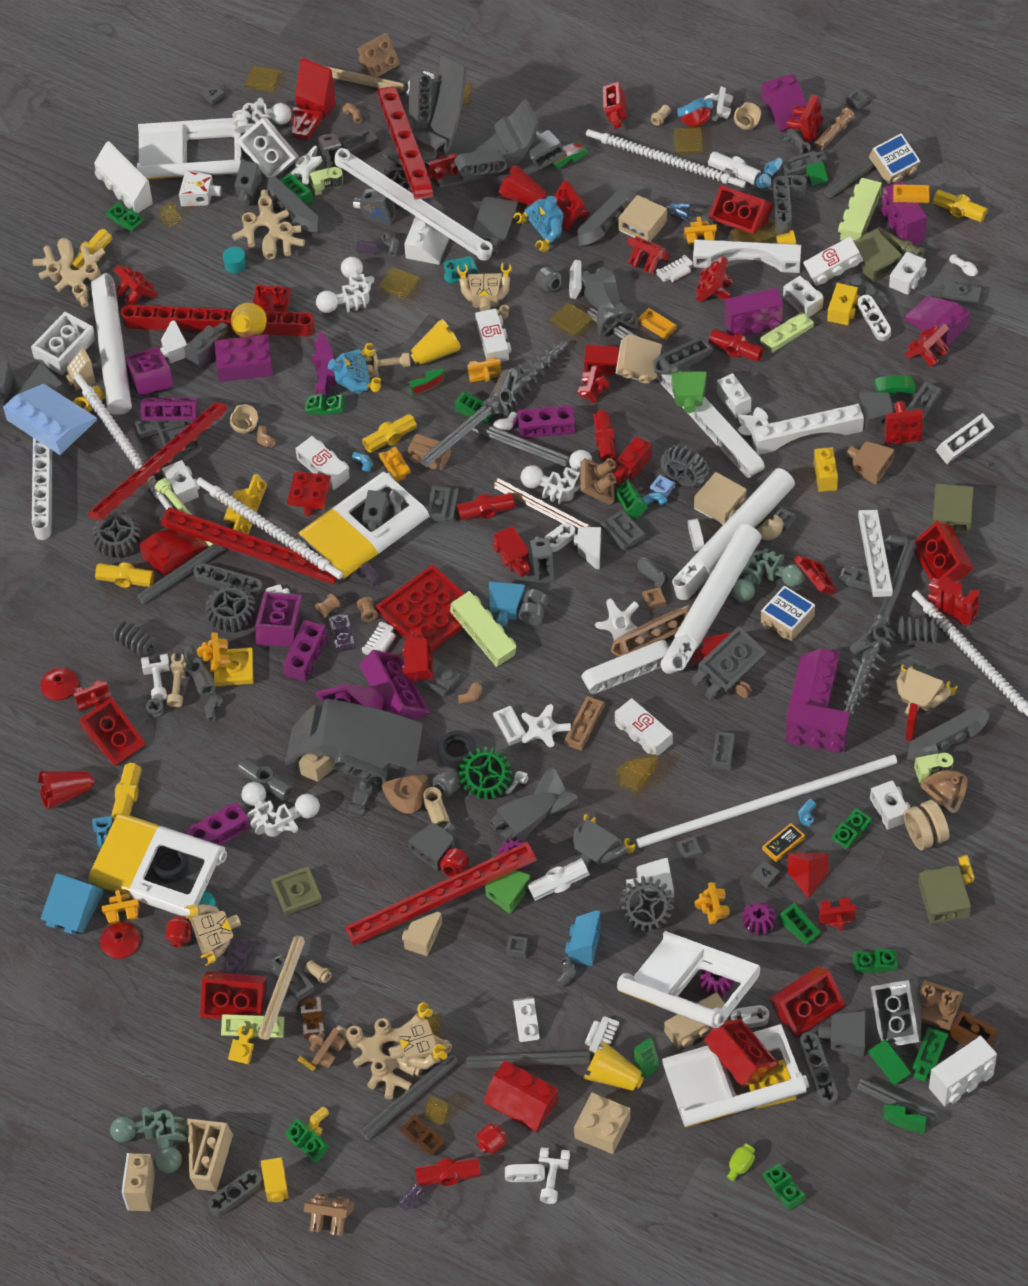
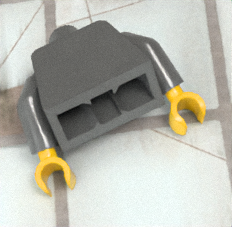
M588 814L584 815V820L574 829V849L582 854L579 859L582 858L586 868L591 861L601 866L603 863L606 864L625 853H632L635 849L636 844L628 845L630 843L629 838H626L624 844H621L622 841L596 824L595 817L589 820Z

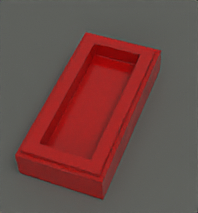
M910 703L905 735V740L912 741L914 738L918 711L916 703Z

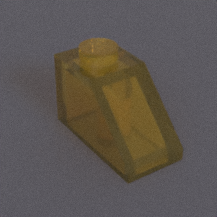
M652 754L628 759L624 765H620L617 769V784L638 795L658 767V755Z

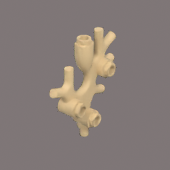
M267 190L261 191V197L258 200L260 215L255 216L251 212L245 213L242 216L244 228L232 234L234 241L246 237L248 247H254L255 230L260 226H267L269 232L263 239L262 251L263 256L269 260L274 259L277 254L276 240L278 239L283 241L285 256L291 255V245L304 246L305 244L304 239L293 237V233L302 232L301 225L292 226L289 222L280 223L282 219L289 216L287 210L278 214L273 213L272 200L268 196Z
M62 238L58 241L57 247L61 256L59 261L54 260L50 246H45L43 250L46 257L43 259H33V266H47L45 271L38 273L40 279L42 280L50 276L52 281L59 282L54 286L58 292L68 285L72 286V292L77 301L81 303L82 307H87L90 294L83 281L88 278L92 282L101 276L96 262L105 254V251L100 248L94 254H90L88 247L82 246L80 249L85 260L84 266L79 270H72L70 265L74 258V251L71 242L67 238Z
M385 1018L378 1019L374 1025L375 1035L372 1037L363 1036L362 1029L358 1026H351L347 1029L338 1026L336 1028L339 1030L338 1034L343 1036L348 1045L362 1050V1055L353 1061L354 1065L358 1068L366 1062H373L371 1065L372 1078L367 1086L370 1089H374L378 1082L385 1081L386 1099H393L396 1086L408 1090L413 1085L411 1082L394 1075V1069L398 1068L412 1076L421 1075L423 1069L407 1067L404 1057L392 1060L390 1056L382 1052V1047L385 1043L389 1041L398 1042L397 1034L408 1022L399 1028H391L389 1020Z

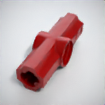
M713 329L708 339L709 344L724 349L729 356L734 358L740 355L759 362L764 352V347L748 342L743 335L738 333L730 335Z
M604 410L597 411V413L593 414L595 441L596 446L599 448L600 460L602 462H605L608 458L616 460L614 430L611 428L609 412Z
M511 492L492 497L489 494H482L474 501L457 504L460 520L478 516L488 519L493 517L496 512L515 508Z
M446 1158L438 1161L437 1164L415 1167L418 1187L439 1183L442 1186H451L459 1180L481 1177L478 1158L459 1161Z

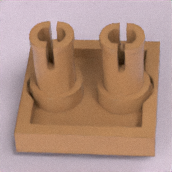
M384 33L357 48L360 54L359 62L364 64L369 76L378 77L400 65L388 33Z
M586 458L580 461L581 492L608 505L614 502L616 478L611 470L615 469V461L608 458L600 465Z
M924 980L920 989L921 1022L950 1031L962 1001L963 993Z
M317 1193L316 1196L313 1195L304 1205V1212L311 1213L309 1230L314 1231L316 1229L315 1232H322L324 1215L332 1216L330 1234L335 1235L337 1233L336 1235H343L345 1218L354 1211L355 1202L349 1201L347 1197L332 1199L328 1198L327 1194Z

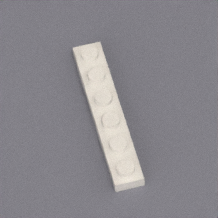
M859 510L858 518L873 597L892 596L893 590L878 511Z

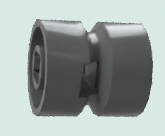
M532 589L526 591L518 613L519 619L528 625L541 624L549 601L548 596L539 590Z

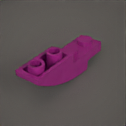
M318 332V338L314 340V350L316 352L312 354V364H315L317 379H319V382L315 383V393L323 394L327 398L328 386L336 387L334 371L328 369V363L334 357L328 340L322 332Z

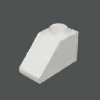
M173 320L161 339L162 348H160L163 357L167 358L170 364L186 358L184 347L187 345L175 320Z
M578 527V534H574V546H578V554L595 569H600L601 527Z

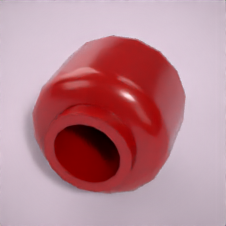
M451 848L446 851L441 859L440 868L446 876L453 877L466 870L469 858L463 850Z
M176 916L167 922L165 939L171 942V946L183 947L184 944L191 941L192 925L188 918Z
M488 1123L477 1133L476 1138L479 1142L476 1145L484 1154L488 1151L490 1154L495 1155L507 1144L506 1137L508 1135L497 1123L495 1125Z

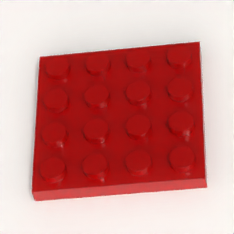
M432 564L376 605L375 610L406 640L409 639L411 629L421 628L424 638L428 641L432 650H435L463 629V626L450 612L451 603L465 593Z

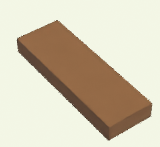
M589 696L586 697L571 726V731L567 733L564 739V745L582 751L605 707V702Z

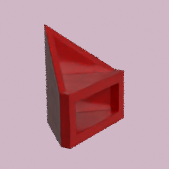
M788 852V873L809 899L828 874L829 853Z

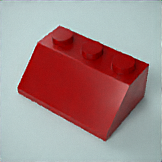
M720 185L708 218L755 234L768 221L774 204Z
M936 521L915 540L917 545L915 553L930 581L934 577L941 581L945 577L950 578L951 581H959L974 569L949 524Z
M819 966L768 998L776 1015L794 1037H798L845 1006L830 971Z
M207 971L202 977L200 1017L222 1019V1015L262 1016L266 999L267 977Z
M742 1019L725 1021L719 1028H713L704 1039L710 1051L717 1055L722 1065L733 1074L735 1080L742 1086L756 1083L779 1066V1062Z
M504 1060L491 1080L483 1103L537 1133L559 1100L558 1089Z

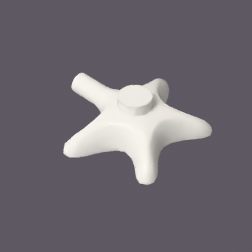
M314 146L306 155L301 156L294 163L296 165L295 168L290 172L296 178L302 177L303 184L309 183V173L315 172V168L322 162L321 156L316 157L317 146Z
M608 599L606 602L609 612L608 620L595 624L598 629L610 631L615 640L621 635L637 628L631 622L630 617L639 605L634 601L625 611H620L614 601Z
M552 704L547 705L539 717H532L527 713H522L523 720L529 725V730L523 736L522 742L527 743L534 739H541L548 747L552 748L554 746L553 734L561 731H571V723H555L552 720Z

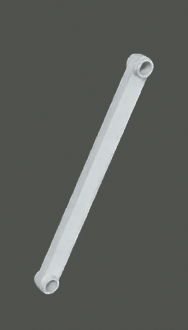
M341 148L337 150L335 154V164L337 167L351 173L475 254L480 260L485 261L491 257L493 248L490 242L478 237L422 199L415 200L411 192L352 155L347 149Z

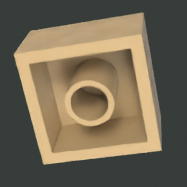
M591 1093L574 1126L575 1139L613 1154L630 1121V1108Z

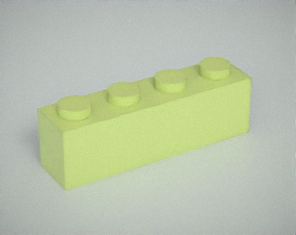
M861 178L860 183L855 185L854 197L851 196L849 210H845L844 222H840L838 232L841 233L840 240L843 241L850 236L852 240H857L864 236L881 195V182Z
M469 591L451 603L450 612L496 667L515 656L516 643L512 638L507 637L503 627L493 620L490 611L483 608L476 595L473 596Z

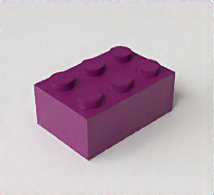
M900 181L884 187L881 213L883 217L888 219L891 229L895 230L897 237L904 241H911L912 244L925 241L927 216L919 204L914 202H893L894 185H905V183Z
M777 288L725 299L724 323L730 335L736 333L741 335L759 333L775 329L782 324L783 302Z
M268 334L214 341L219 382L273 376Z
M791 701L786 724V742L793 745L809 746L813 749L820 748L831 752L844 753L850 712Z

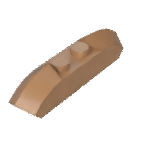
M688 605L671 611L621 635L614 640L611 652L620 657L676 634L691 606Z

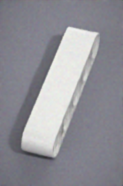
M665 640L657 641L590 668L581 677L591 694L602 692L661 668V661L669 649V645Z

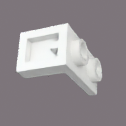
M534 998L514 999L513 1007L515 1009L519 1041L538 1040L540 1037Z

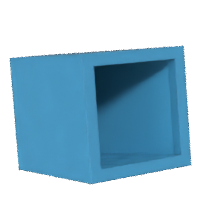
M56 873L40 919L47 921L46 926L57 929L58 925L65 927L64 932L73 935L76 934V931L83 933L105 890Z

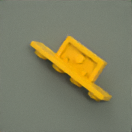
M254 474L249 488L234 491L233 499L236 498L241 504H245V507L248 506L249 510L252 509L253 512H257L267 483L258 474ZM228 506L223 520L227 525L235 523L234 530L249 534L253 522L245 519V516L242 517L241 513L238 514L237 511H233V508L230 509Z

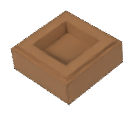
M661 587L642 592L648 610L666 606V600Z

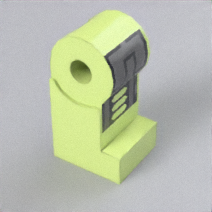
M338 167L309 173L310 184L315 196L322 194L324 189L338 188L343 184L342 170Z
M937 753L916 758L914 769L919 783L921 784L927 777L936 772L952 770L953 757L948 753Z

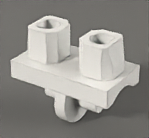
M722 86L718 95L715 96V94L711 93L704 98V100L712 101V107L710 108L713 109L711 120L717 121L718 117L727 119L731 112V108L728 107L732 102L733 96L726 94V88Z

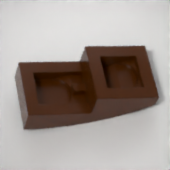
M321 997L303 998L300 1000L305 1040L309 1039L312 1034L318 1036L320 1032L324 1033Z
M415 1114L399 1129L406 1138L429 1156H432L446 1142L432 1127L428 1128Z

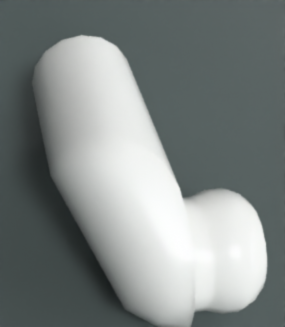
M511 412L507 419L495 421L493 427L502 431L511 430L518 419V414Z

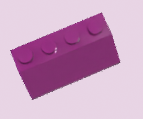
M820 648L800 657L786 721L791 701L829 708L839 666L840 652Z
M372 650L359 664L370 687L374 688L384 697L383 711L414 721L430 714L415 683H411L408 677L404 676L402 666L405 664L400 655Z

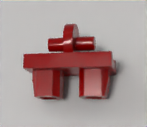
M456 153L445 157L437 154L435 160L427 162L428 177L440 180L443 179L444 174H458L459 171L454 162L457 157Z
M592 366L590 372L583 373L582 381L587 386H580L578 390L580 397L589 398L591 403H597L599 393L607 390L610 385L606 376L598 373L597 366Z
M101 680L93 682L89 688L80 687L75 689V693H73L79 711L92 706L97 708L100 703L111 698L107 682H102Z
M850 898L840 899L839 907L832 908L831 901H821L819 924H829V927L837 926L838 932L843 931V925H848L851 920H856V905H852Z

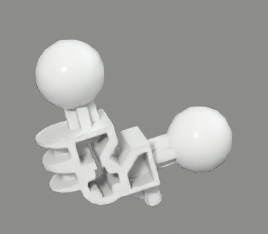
M258 98L254 104L246 103L242 110L235 111L232 114L233 118H235L233 121L236 126L235 132L246 133L261 118L272 119V121L280 125L286 124L291 119V109L284 103H278L271 109H266L263 99Z
M348 257L341 264L342 274L349 278V285L342 286L341 294H335L331 291L319 293L316 298V305L320 311L330 313L337 308L338 304L342 303L345 304L348 313L351 308L355 311H358L360 306L366 309V305L369 303L370 286L374 283V277H364V274H361L363 264L358 258Z
M577 450L571 454L569 459L571 469L565 468L562 479L555 472H552L550 477L544 476L541 468L534 465L525 467L521 472L520 478L523 485L527 488L545 487L542 498L545 499L547 496H550V501L554 502L556 499H559L558 503L561 504L562 501L572 500L575 492L581 488L580 461L584 458L592 462L593 460L589 452Z
M258 782L247 783L243 787L241 794L243 801L247 805L255 807L247 814V817L251 821V826L256 828L255 833L258 835L266 833L268 836L274 837L283 831L296 833L298 826L295 824L294 819L298 817L312 818L318 813L320 806L318 799L314 795L303 794L297 798L294 807L288 809L283 804L278 807L277 813H275L271 801L265 802L266 790Z

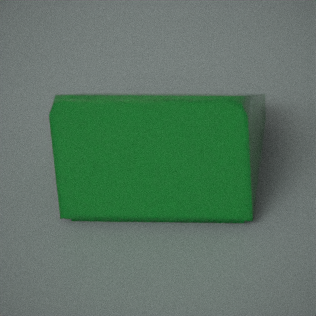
M823 162L806 166V175L811 186L828 183Z

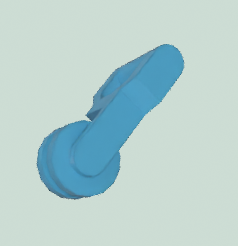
M781 158L768 162L762 175L756 178V184L760 189L771 185L770 177L780 168L782 164Z
M112 816L92 818L93 830L97 833V844L100 850L113 824ZM108 824L106 827H97L98 825Z

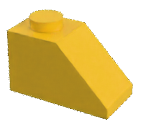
M282 1157L262 1160L261 1167L268 1202H281L284 1199H289Z

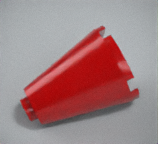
M517 165L510 169L509 172L512 174L505 177L499 189V196L527 205H531L539 199H546L548 194Z
M88 771L38 772V784L41 783V790L39 792L44 807L47 810L53 809L92 790V786H94L93 775L89 774Z

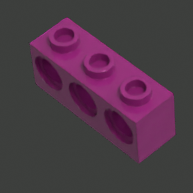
M144 398L141 401L142 420H195L199 416L198 398Z
M572 405L518 410L520 438L575 434Z
M303 620L283 663L284 676L306 682L308 676L312 675L314 663L316 660H319L321 655V647L326 644L328 639L324 625Z
M234 802L233 804L226 805L219 812L207 816L203 821L191 825L185 832L187 835L196 838L203 837L201 838L202 840L221 846L249 830L250 823L249 818L239 804Z

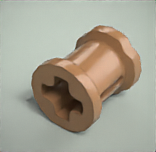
M330 593L324 601L315 604V608L323 618H326L332 610L340 608V603Z
M364 597L357 601L356 604L358 609L361 610L363 622H371L378 617L371 597Z

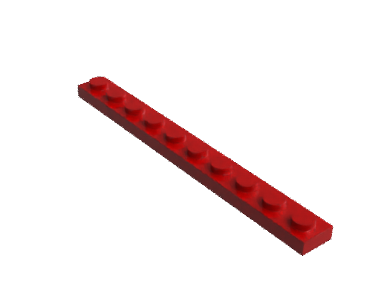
M225 403L212 404L88 512L89 517L96 520L107 518L109 512L121 506L124 499L132 496L139 486H143L148 482V478L157 474L163 465L170 463L177 453L184 451L186 445L195 441L202 431L209 429L215 420L223 417V413L228 410Z
M168 507L161 520V526L332 585L337 580L335 576L326 570L322 571L318 566H315L310 560L307 561L306 557L303 558L302 555L294 552V550Z
M526 842L346 926L345 929L353 946L537 861L529 843Z

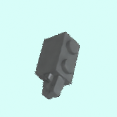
M223 322L215 328L208 325L184 347L187 361L199 369L207 364L216 355L214 341L225 339L229 332L228 325Z

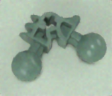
M765 548L763 551H756L752 554L740 574L744 576V579L736 581L731 594L738 602H748L755 593L753 584L760 585L762 575L764 574L767 580L774 581L776 575L780 576L785 585L793 588L799 587L804 583L806 574L797 564H790L786 567L782 566L784 555L776 556L775 551L768 553V549Z
M144 1107L142 1109L143 1121L134 1122L129 1117L121 1116L111 1123L110 1134L119 1143L129 1142L134 1138L135 1134L145 1133L146 1140L154 1139L156 1136L158 1148H161V1150L156 1155L155 1163L163 1173L171 1174L181 1167L182 1156L174 1146L181 1145L187 1140L184 1135L186 1128L183 1126L185 1123L183 1118L173 1117L172 1113L168 1110L152 1112L148 1107ZM164 1123L166 1124L167 1135L165 1134Z

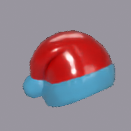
M699 98L688 105L677 108L678 117L688 127H701L710 118L712 101Z

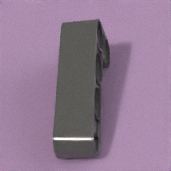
M777 176L773 180L775 231L778 235L789 233L791 230L790 199H801L806 196L807 180L804 176Z

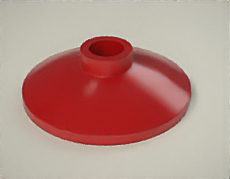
M68 668L52 669L42 677L40 682L43 695L54 701L70 698L79 686L77 675Z
M114 923L103 931L100 945L107 956L123 959L136 952L140 945V934L137 928L129 923Z

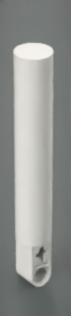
M105 273L91 282L107 410L111 414L122 415L131 410L132 404L115 282L110 274Z
M780 468L775 469L674 577L672 583L678 599H689L709 578L739 525L746 524L756 528L795 486L794 479L787 471Z
M746 524L739 525L661 661V668L665 673L671 674L683 670L695 649L702 642L761 540V534L752 526Z

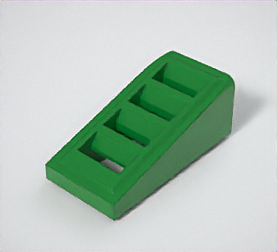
M292 173L279 180L304 204L307 205L313 201L312 191Z
M462 391L455 401V411L470 417L476 412L477 408L483 406L484 401ZM489 414L482 422L488 424L493 415Z
M626 479L615 490L626 514L632 518L637 519L648 508L629 479Z
M795 903L777 917V920L805 945H808L821 934V931ZM793 914L795 917L790 920L788 917ZM796 920H799L800 923H798L797 925H795L794 922H795ZM805 925L806 928L800 931L799 928ZM809 930L813 933L806 938L804 934Z
M648 1038L634 1048V1066L642 1071L641 1076L647 1078L659 1069V1060L651 1038Z

